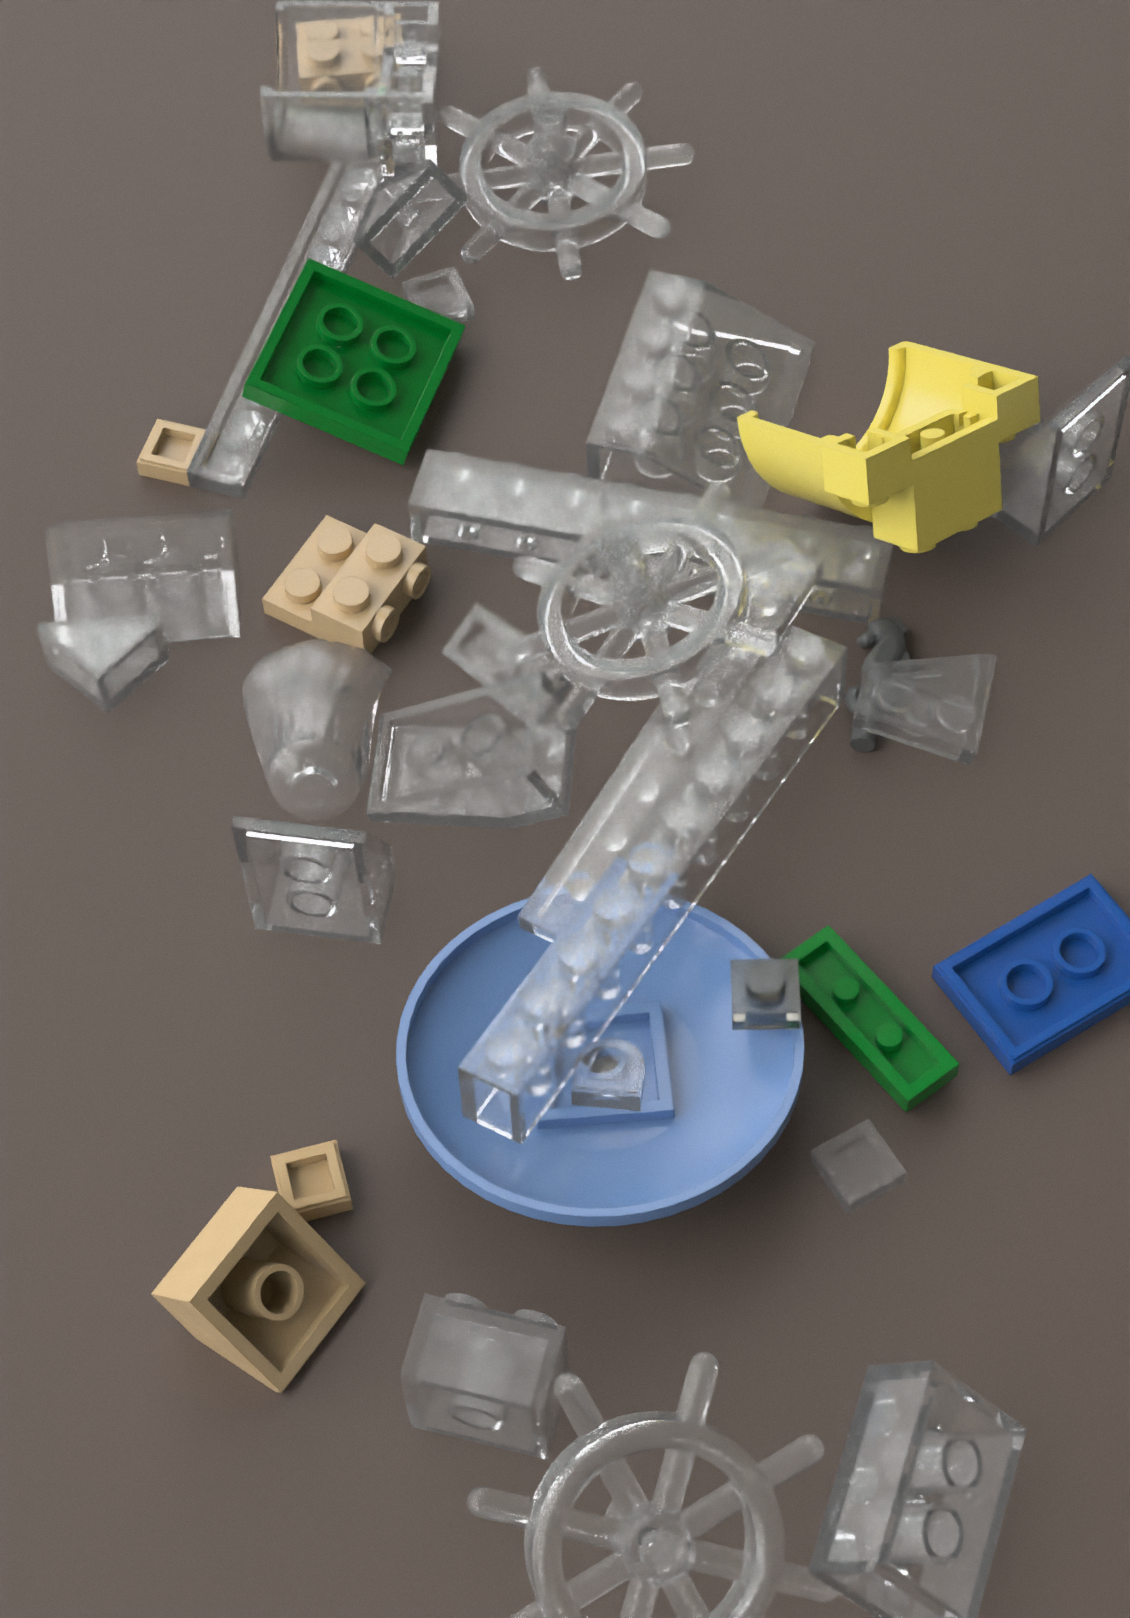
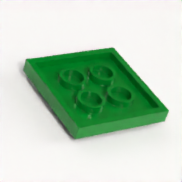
M308 258L245 382L242 397L404 466L462 339L466 326Z

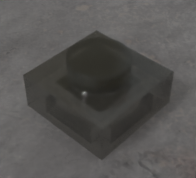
M798 959L730 960L732 1030L800 1029L801 1002Z

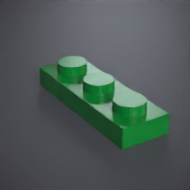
M829 925L778 960L777 967L789 987L906 1113L958 1075L960 1063Z

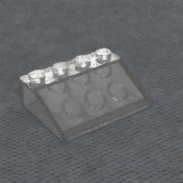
M650 270L586 441L588 487L758 523L770 485L756 472L747 457L741 441L737 417L754 410L758 412L759 419L789 428L814 352L815 342L707 281Z

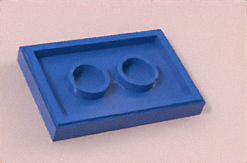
M1091 873L933 966L932 978L1011 1076L1130 1004V918Z

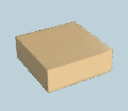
M157 419L136 462L139 475L194 487L214 445L212 431Z
M337 1140L270 1156L279 1194L305 1221L353 1210Z

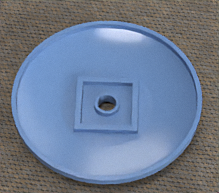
M601 886L558 890L515 902L485 916L451 940L432 959L420 975L407 999L397 1034L396 1066L401 1098L416 1135L440 1166L463 1186L485 1200L530 1218L563 1225L600 1227L643 1223L672 1216L719 1195L748 1174L776 1144L791 1118L802 1084L805 1048L799 1009L788 983L766 952L746 933L719 915L684 899L637 888ZM595 1060H608L618 1066L615 1072L602 1077L590 1075L583 1068Z

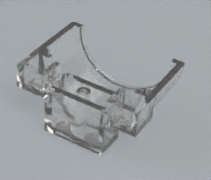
M277 2L275 7L276 91H273L270 86H261L260 92L264 138L270 159L274 162H381L382 176H395L404 181H416L423 179L425 176H437L440 136V2Z

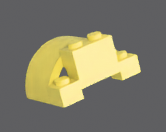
M904 341L889 347L888 375L884 394L874 420L857 445L854 435L845 433L839 437L827 435L819 438L759 419L758 412L754 410L738 416L737 422L741 441L749 461L761 478L770 486L788 495L872 522L874 538L897 545L904 552L923 553L935 548L936 543L957 532L975 528L979 521L1002 510L999 444L1013 440L1016 437V433L1040 422L1038 376Z

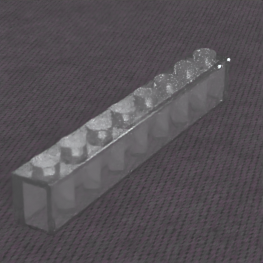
M431 449L426 450L408 502L411 535L414 541L863 624H869L871 621L881 618L892 571L895 546L894 544L874 538L873 527L868 525L855 526L822 520L811 515L788 514L760 509L750 504H732L704 499L688 493L676 494L643 488L633 483L609 482L587 478L577 473H559L531 468L515 462L503 463L470 457L460 452L447 453Z

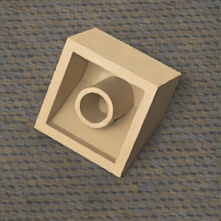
M237 1186L151 1295L197 1340L273 1391L282 1393L366 1282L278 1192Z

